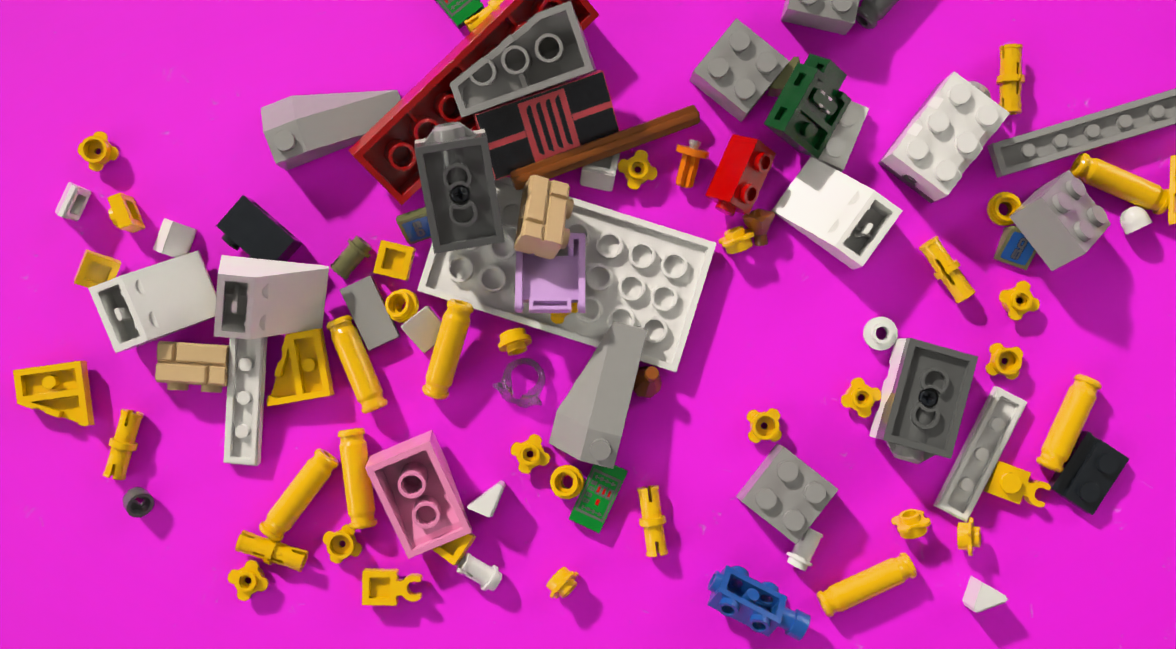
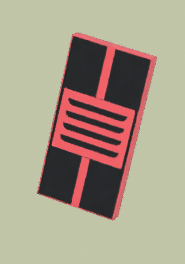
M597 70L582 77L473 114L477 129H485L495 180L510 176V172L620 131L602 70Z

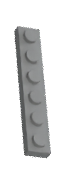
M1176 88L992 143L987 147L996 176L999 178L1175 125Z

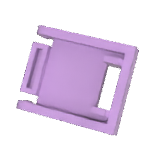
M570 233L566 246L568 247V256H555L554 259H546L534 256V253L527 254L516 251L515 313H523V303H529V313H571L572 303H577L578 313H585V233Z

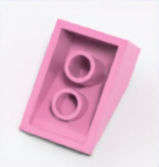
M433 430L369 457L365 469L408 559L472 533V528L447 460Z

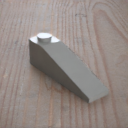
M568 1L536 13L522 27L505 38L496 48L479 59L450 83L461 118L597 71L572 2Z
M398 90L289 96L261 107L263 133L275 163L287 171L355 144L401 100Z
M615 321L612 323L591 359L557 409L549 444L579 461L611 469L614 468L647 329Z

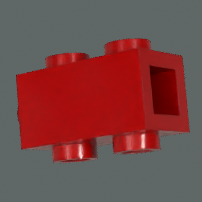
M732 134L705 196L717 203L715 209L724 214L734 216L735 212L749 215L758 198L768 171L771 169L776 153L759 139Z

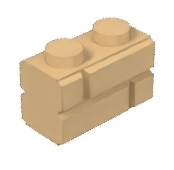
M538 175L529 177L522 190L514 243L515 251L527 254L534 253L538 257L554 259L560 249L566 248L570 237V229L565 228V221L570 218L574 205V200L569 199V184L556 180L549 181V178Z
M159 341L157 346L158 363L156 364L155 373L156 382L167 383L168 390H188L189 384L201 385V392L222 393L223 386H227L229 345Z

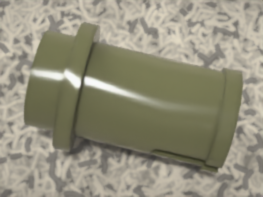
M357 235L354 239L349 238L347 240L349 245L330 265L334 272L346 280L365 257L369 258L371 256L369 252L372 247Z

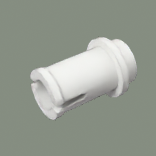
M809 528L798 543L795 544L792 552H787V555H789L787 563L803 571H806L808 566L811 567L812 563H810V560L821 538H823V534Z
M466 553L463 556L456 570L457 573L463 574L480 584V588L483 591L488 589L494 591L502 579V573L499 572L498 566H489L470 553Z

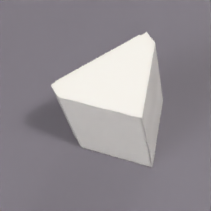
M164 218L153 250L174 258L188 254L197 229Z
M970 576L962 601L966 607L979 613L1005 603L1007 597Z

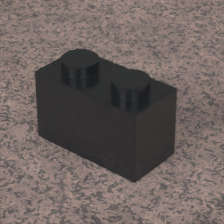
M244 195L216 225L225 233L221 238L237 251L241 247L250 255L248 258L287 262L303 244L253 199Z

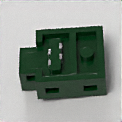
M809 54L804 64L797 63L764 125L798 152L819 159L852 100L844 92L839 91L847 75L830 59Z

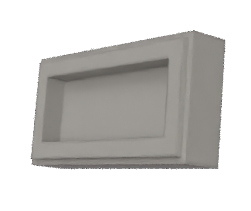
M370 275L340 289L368 351L401 337L393 319L390 318L386 311L385 302L373 276Z

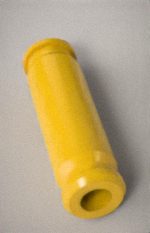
M1082 153L1071 166V173L1075 178L1081 179L1083 183L1145 210H1152L1156 215L1163 214L1169 208V189L1164 190L1156 183L1101 159L1091 158L1089 154Z
M458 299L447 301L446 305L448 308L443 315L426 373V384L422 387L423 393L434 399L443 400L449 395L448 389L452 385L470 324V314L474 311L470 303Z
M345 315L328 322L326 328L331 332V340L356 399L362 405V413L367 414L386 406L388 401L383 397V389L358 330L352 324V316Z
M1082 374L1074 376L1073 380L1075 381L1069 387L1042 445L1041 455L1036 458L1037 464L1058 473L1063 472V465L1069 459L1096 401V393L1102 387L1099 381Z
M364 428L347 429L338 432V437H340L341 441L339 449L347 510L351 518V523H349L351 529H364L377 524V519L374 518L375 502L372 482L365 469L369 457L367 442L364 439Z
M321 448L315 450V455L306 462L268 512L266 520L259 524L260 531L266 537L276 542L284 538V533L291 529L331 476L332 470L339 465L338 460L332 454Z
M902 552L898 557L880 562L829 586L823 592L822 590L818 591L816 595L826 616L832 617L836 612H843L903 584L909 578H915L917 571L908 554Z

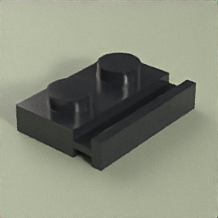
M1082 431L1069 459L1063 465V472H1055L1048 484L1051 486V490L1058 493L1061 497L1085 513L1093 515L1129 458L1104 441L1097 439L1090 432Z

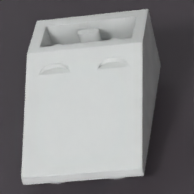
M813 157L809 158L772 209L776 215L852 270L863 267L903 211L875 190Z
M199 250L118 276L88 288L115 353L131 350L215 317L216 291Z
M221 255L217 277L214 337L251 340L322 328L329 266Z

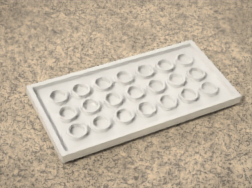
M511 178L494 179L505 242L434 254L433 244L431 245L417 291L445 300H462L470 303L476 310L594 347H598L614 321L647 329L640 361L677 372L717 243L569 197V199L574 200V205L570 218L565 221V228L570 229V233H585V313H570L561 324L553 323L550 313H529V303H523V313H515L516 251L514 243L523 189L516 190L511 182ZM568 247L560 249L556 256H568Z

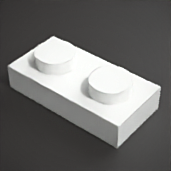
M853 101L850 102L817 160L840 172L845 169L868 113V107Z

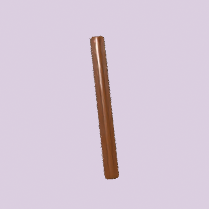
M690 105L510 172L511 182L516 190H521L532 175L551 179L694 126L700 122L699 111L695 105Z

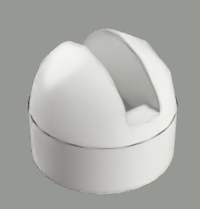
M1138 206L1126 209L1120 216V224L1126 235L1152 223L1148 213Z

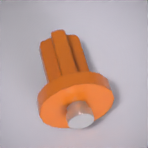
M691 139L689 140V146L677 144L676 147L677 152L683 153L676 177V185L684 188L693 187L700 158L708 159L710 154L708 151L698 149L701 142Z

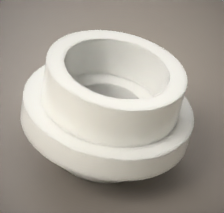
M886 317L870 319L863 329L865 343L874 350L889 349L895 344L898 337L896 325ZM879 327L886 330V337L883 340L878 339L876 336V330Z

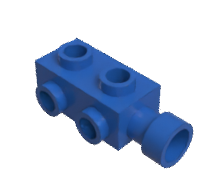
M726 565L721 573L715 571L710 579L707 589L712 592L707 605L718 610L721 614L731 617L747 625L753 631L768 637L778 626L785 630L786 635L798 641L805 635L811 616L798 609L793 611L785 607L787 596L779 593V588L771 582L760 583L749 577V572L745 568L740 566L729 567L728 565Z

